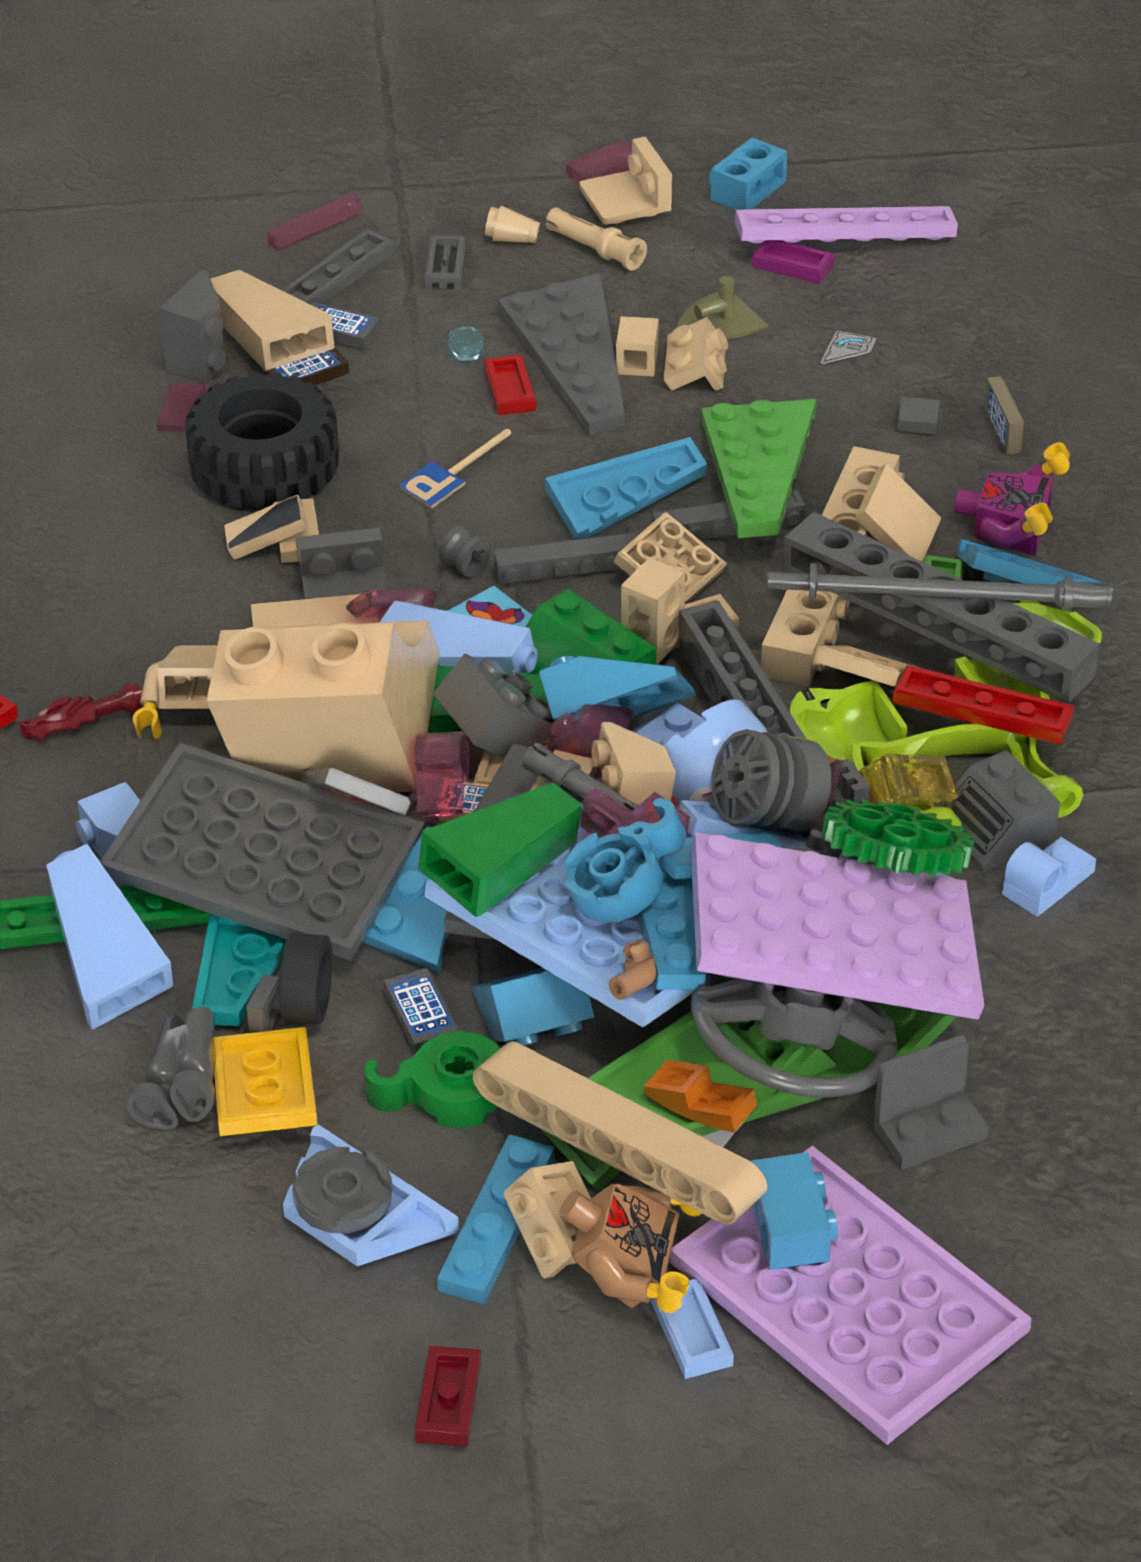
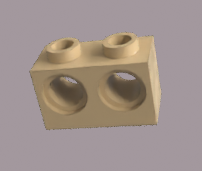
M648 558L621 585V624L656 647L657 665L679 643V611L685 609V572Z

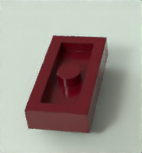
M429 1345L415 1426V1440L417 1443L468 1447L481 1367L480 1349Z

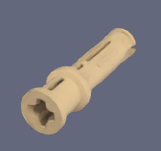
M557 207L551 209L546 217L547 221L555 223L547 222V229L596 249L601 258L617 260L622 263L624 268L630 271L639 268L646 257L647 244L644 240L638 237L633 239L626 237L622 234L621 230L615 227L603 229Z

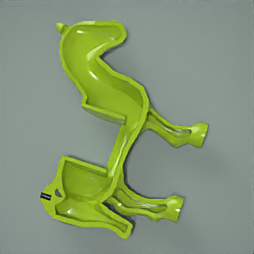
M1021 600L1020 603H1013L1099 644L1101 643L1102 632L1099 627L1076 611H1062L1061 609L1040 605L1039 601ZM965 656L955 660V677L1050 699L1048 694L971 658L969 661ZM875 680L855 684L844 689L808 688V691L802 693L800 690L790 706V714L806 739L817 742L826 752L833 772L834 768H832L831 759L833 765L836 762L849 759L867 783L868 779L865 769L871 773L869 778L872 796L877 802L882 800L886 804L901 803L912 808L918 807L921 813H936L937 819L952 820L951 825L962 826L959 818L951 808L936 807L918 793L911 781L910 773L912 767L921 762L950 755L998 754L1007 750L1060 801L1058 818L1068 816L1077 809L1084 797L1082 788L1073 778L1053 772L1040 761L1036 752V738L976 723L946 727L907 737V725L879 683ZM828 702L826 709L821 706L823 703Z

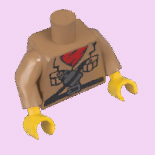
M611 1184L592 1199H588L577 1191L567 1196L560 1208L559 1215L578 1228L571 1254L574 1261L593 1277L603 1294L608 1297L619 1298L630 1308H633L640 1302L649 1303L651 1298L656 1299L657 1306L666 1313H673L681 1307L683 1296L688 1291L689 1279L679 1272L666 1273L679 1213L673 1210V1206L680 1205L682 1211L690 1216H699L702 1213L651 1186Z

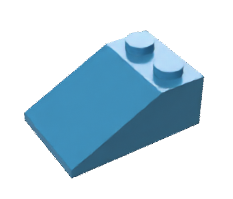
M563 656L553 660L550 663V667L539 671L553 720L571 736H578V738L599 731L602 722L619 724L696 696L694 688L672 666L582 656L576 658L574 656Z

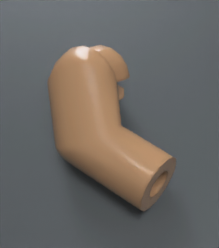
M635 940L625 945L623 948V953L627 959L624 962L625 971L609 980V989L618 1000L625 999L648 987L657 976L654 954L649 952V944L644 940Z

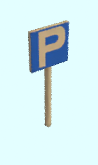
M503 430L448 471L436 463L430 462L399 484L398 489L430 509L434 508L465 485V481L455 475L510 436L511 430Z

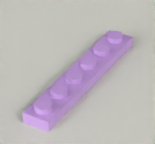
M950 206L736 210L734 222L741 241L762 243L765 240H783L796 243L801 240L815 239L824 242H833L837 239L870 241L873 238H890L896 241H903L908 238L940 240L944 237H956L958 223Z

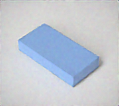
M697 1279L689 1280L688 1291L683 1296L682 1305L673 1313L662 1311L657 1306L656 1299L651 1298V1304L684 1379L733 1366L734 1354L703 1286Z

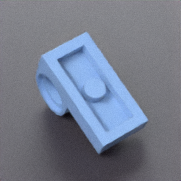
M1062 837L1045 850L1040 849L1031 842H1025L1015 850L1007 863L1002 895L1038 917L1095 872L1096 858Z

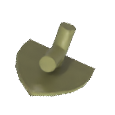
M723 276L719 279V291L696 301L687 308L678 320L676 327L690 325L708 317L715 329L719 328L723 331L726 339H735L767 329L769 325L734 294V278Z

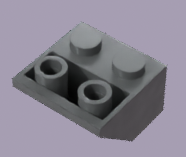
M464 653L433 692L473 745L500 757L507 755L513 743L531 747L535 743H541L557 737L562 731L551 717L549 705L541 698L532 694L530 690L533 685L526 677L515 670H512L510 674L504 672L497 663L487 657H484L481 661Z

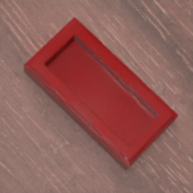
M522 355L484 359V372L497 414L506 415L536 411V399Z

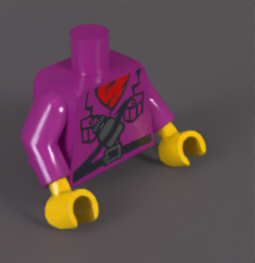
M1057 442L1050 445L1044 451L1046 463L1040 461L1026 471L1016 474L993 472L987 474L981 493L963 489L958 490L954 512L976 516L974 535L977 539L993 543L1000 549L1010 548L1036 555L1042 534L1047 530L1048 523H1051L1053 520L1050 506L1054 477H1051V473L1062 475L1068 471L1070 453L1062 442Z

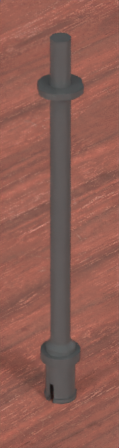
M810 563V574L768 572L767 589L809 591V601L812 602L816 599L817 591L1044 601L1055 602L1057 606L1062 607V611H1071L1072 607L1104 608L1110 610L1112 603V582L1073 581V577H1064L1063 581H1059L1056 585L827 575L818 574L816 563Z

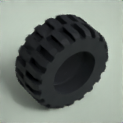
M259 372L248 373L247 377L241 378L238 375L228 378L226 383L220 384L218 382L209 387L207 394L202 392L186 415L185 432L191 477L197 483V487L207 496L211 495L214 501L222 505L229 503L233 509L244 511L245 508H253L254 512L273 505V502H281L295 495H298L300 499H309L311 494L316 496L325 488L326 484L334 477L336 468L339 465L336 411L332 407L331 400L311 382L305 384L300 377L293 375L289 378L283 377L281 373L270 372V375H260Z

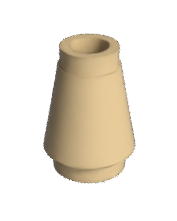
M502 205L500 208L491 207L486 222L485 235L493 237V241L530 242L535 244L540 222L533 221V219Z

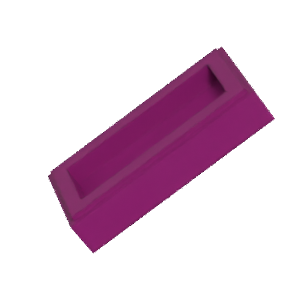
M765 240L752 255V266L820 284L834 266V254L783 240Z

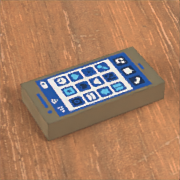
M1001 376L987 378L985 411L1006 455L1020 454V451H1022L1024 421Z

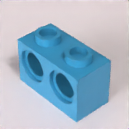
M753 137L711 169L709 175V183L711 184L710 200L735 210L753 209L786 182L787 151Z

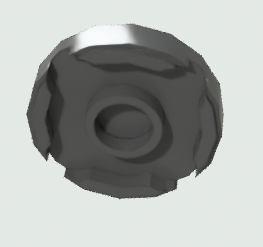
M350 1147L326 1149L317 1152L305 1160L298 1169V1176L295 1182L293 1181V1202L299 1216L311 1227L328 1233H352L368 1228L383 1217L391 1205L392 1177L386 1164L374 1153L363 1149L362 1154L350 1152Z

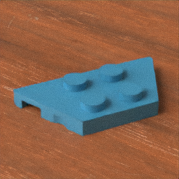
M962 538L956 551V555L969 566L984 571L983 578L991 582L1056 585L1059 581H1063L1064 577H1073V581L1106 583Z

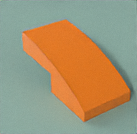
M666 1060L643 1086L645 1095L667 1109L700 1124L730 1132H735L757 1106L754 1089L714 1083L711 1080L709 1066Z

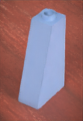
M395 600L380 621L428 620L440 652L438 665L454 667L464 653L481 661L484 657H487L507 672H512V670L519 673L532 672L537 663L538 653L533 645L530 628Z
M88 844L75 850L65 851L58 855L54 861L46 864L52 896L86 1020L92 1030L174 986L171 962Z

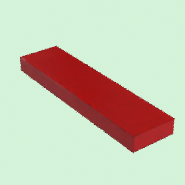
M906 665L893 694V703L1060 745H1062L1074 715L1073 705Z

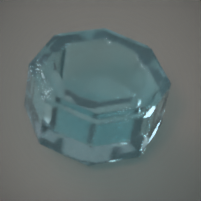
M471 326L457 327L447 335L448 351L451 357L460 361L475 360L484 353L483 333Z

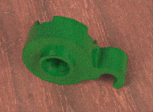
M457 1031L440 1034L425 1042L412 1058L402 1061L399 1065L398 1073L390 1078L378 1076L377 1061L370 1059L366 1062L364 1069L367 1101L373 1108L385 1112L396 1111L412 1103L420 1112L424 1109L427 1113L437 1117V1124L445 1127L466 1128L481 1125L485 1122V1115L494 1111L498 1106L489 1102L479 1093L473 1081V1072L496 1053L500 1047L493 1040L478 1033Z

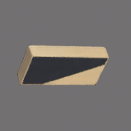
M298 495L224 525L228 551L234 560L308 529L304 504Z

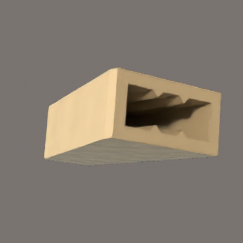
M241 270L211 278L219 299L223 327L265 372L266 370L335 348L332 320L328 313Z

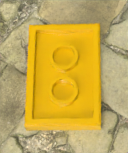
M301 1027L213 1038L212 1052L220 1136L317 1126L306 1028Z

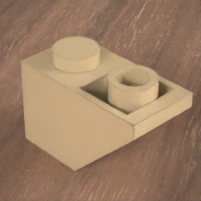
M602 722L599 740H594L592 744L593 765L600 768L602 783L645 810L655 809L653 801L657 798L667 799L671 802L676 771L665 746L612 722Z

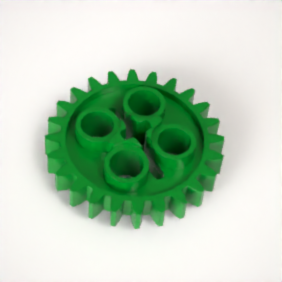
M861 799L860 804L851 800H846L845 804L836 802L834 807H828L821 834H824L823 840L831 842V848L843 849L842 855L857 856V862L864 863L870 861L875 863V868H885L895 873L910 872L914 876H918L919 872H924L932 877H936L937 872L950 876L952 871L961 873L963 868H968L974 846L971 834L963 832L964 827L951 825L952 820L937 819L936 813L924 814L920 812L918 807L912 808L901 803L886 804L882 800H878L877 804H873L865 799Z

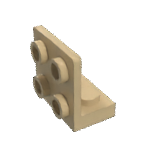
M646 137L632 139V154L628 156L630 171L579 182L581 192L604 225L620 224L626 220L652 217L658 213L671 211L672 173Z

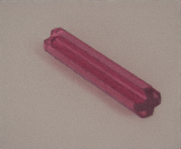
M349 193L273 227L267 232L268 242L275 249H281L360 213L362 210L361 199L354 193Z

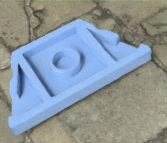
M317 1124L311 1131V1144L305 1158L301 1157L296 1169V1178L302 1163L319 1151L334 1147H350V1152H361ZM390 1171L389 1173L392 1177L391 1205L380 1220L366 1229L352 1233H328L311 1227L297 1212L293 1202V1185L289 1187L283 1202L285 1218L356 1266L453 1235L459 1230L458 1216Z

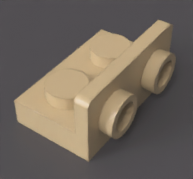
M573 1161L530 1168L504 1191L507 1204L544 1279L554 1277L567 1265L576 1263L571 1253L578 1228L561 1218L559 1211L564 1200L574 1191L581 1193L588 1199H591Z

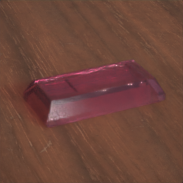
M434 589L367 590L346 605V609L355 618L383 617L394 600L430 608L433 606L438 592Z

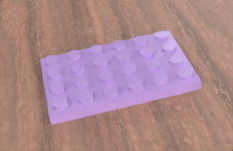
M695 832L691 844L697 971L979 1020L984 1008V999L967 883L965 880L955 879L946 875L932 877L919 872L918 876H914L910 872L895 873L885 868H875V864L857 862V859L848 860L820 855L813 851L804 852L776 847L768 843H754L731 839L723 835Z
M811 1146L803 1153L808 1152L814 1172H822L826 1187V1200L823 1201L825 1210L833 1209L837 1221L838 1238L830 1242L829 1262L769 1270L752 1206L731 1225L719 1223L714 1219L709 1220L671 1248L669 1262L690 1280L697 1279L702 1284L705 1293L888 1445L1030 1332L1032 1318L814 1146Z

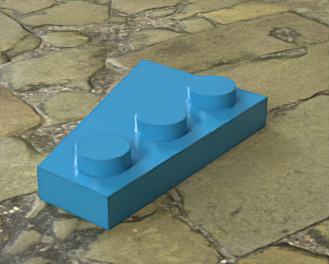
M421 835L413 847L393 890L362 942L440 974L443 964V948L445 940L449 938L450 934L445 933L444 919L447 910L425 897L426 881L430 879L418 869Z

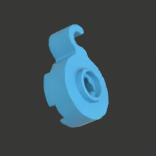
M657 798L653 801V805L660 817V821L649 824L637 821L627 827H617L620 832L619 834H609L598 838L597 834L593 833L572 849L564 863L567 869L566 881L564 882L577 909L587 919L600 923L620 922L639 914L654 901L661 891L664 877L659 858L678 850L685 842L687 835L672 802L663 798Z

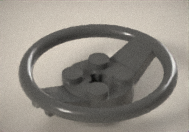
M706 973L705 984L699 985L698 989L694 990L692 994V1018L706 1045L724 1063L737 1072L776 1090L801 1096L822 1098L856 1094L876 1085L879 1065L896 1057L897 1054L894 1021L888 1018L877 1002L741 978L726 982L735 977ZM759 1020L761 1022L759 1027L761 1034L770 1040L781 1041L788 1039L798 1043L811 1044L818 1049L824 1050L831 1049L835 1044L836 1038L841 1034L876 1054V1057L863 1070L847 1076L834 1078L800 1076L775 1069L750 1057L731 1043L720 1031L716 1023Z

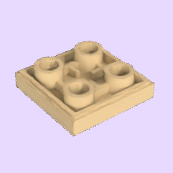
M667 512L663 513L625 546L613 561L629 576L648 558L685 572V604H688L719 576L727 565L723 559Z

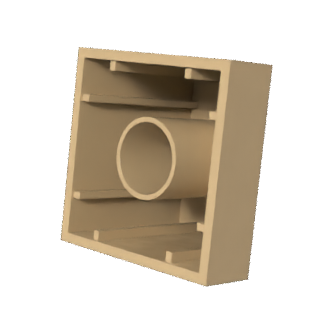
M428 620L250 627L246 629L220 630L206 702L232 760L299 782L304 770L308 768H334L393 792H418L440 652Z

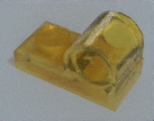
M885 754L859 771L870 786L869 802L877 804L878 800H882L886 804L901 803L907 806L914 804L945 805L958 798L945 757Z

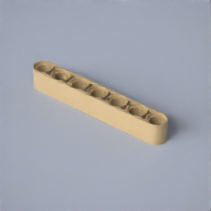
M507 1042L473 1072V1081L476 1088L489 1102L725 1225L733 1224L767 1192V1182L763 1173L749 1160L519 1043Z

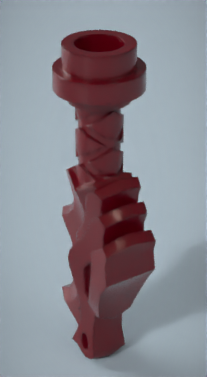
M125 683L122 684V690H119L117 695H111L95 701L91 696L84 698L77 696L73 699L70 696L55 699L39 713L38 717L21 721L20 731L28 740L33 737L44 742L45 737L55 731L79 730L83 723L97 722L100 716L120 710L129 711L130 715H134L138 709L143 708L140 704L142 690L139 683L133 685Z

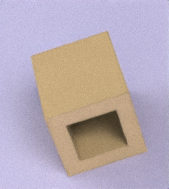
M621 316L616 341L618 375L654 377L658 355V318Z

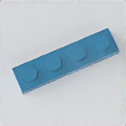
M508 1135L437 1277L438 1292L485 1305L520 1233V1229L504 1197V1191L530 1168L552 1165L555 1161L554 1146Z

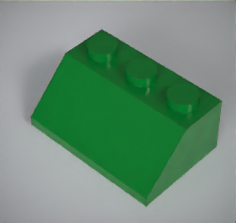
M569 588L538 606L526 625V628H530L533 645L538 653L536 666L532 672H528L529 674H539L540 670L550 667V663L553 660L563 656H574L575 658L582 656L656 665V647Z

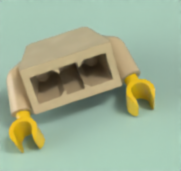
M217 645L176 646L165 659L152 664L147 669L140 700L143 708L138 709L133 715V723L138 738L141 737V731L146 726H151L154 739H158L161 736L162 727L156 709H210L206 700Z

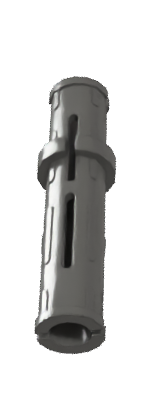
M539 743L533 744V748L530 747L525 753L522 760V767L541 777L548 783H555L571 797L618 825V827H627L637 821H645L647 812L643 807L629 801L613 789L580 770L581 766L572 759L566 761Z

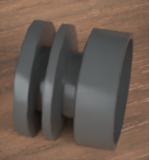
M750 729L734 732L723 743L718 752L712 772V796L716 810L725 821L735 825H749L755 828L767 827L771 830L790 833L808 831L821 818L827 807L831 792V767L827 754L817 742L805 738L787 735L777 736L772 733H761Z

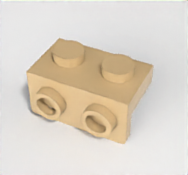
M708 317L690 325H682L668 334L664 381L671 391L704 376L715 391L723 388L724 373L727 371L725 353L728 349V342L723 331L719 328L715 329Z

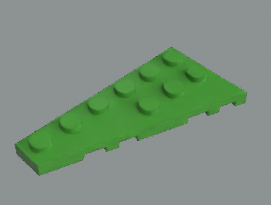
M817 399L781 402L757 400L751 404L731 405L719 403L713 407L701 408V422L737 538L779 535L786 512V502L788 497L791 496L793 480L797 477L805 451V441L807 436L810 435L811 422L816 415Z

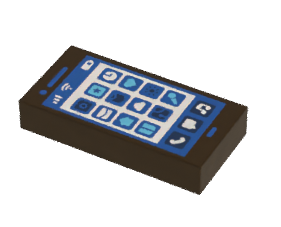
M334 348L266 370V372L263 370L264 375H270V372L281 373L283 377L288 378L293 375L300 377L305 384L311 382L317 385L348 374L349 362Z

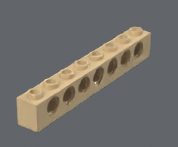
M853 446L822 516L876 540L855 517L877 469L887 463L904 480L905 474L899 472L900 455ZM787 590L762 643L761 668L766 676L770 679L810 687L816 671L823 672L825 667L824 664L815 662L819 647L835 645L839 632V619L845 620L847 618L851 601L833 592L817 591L816 599L812 602L809 601V591Z

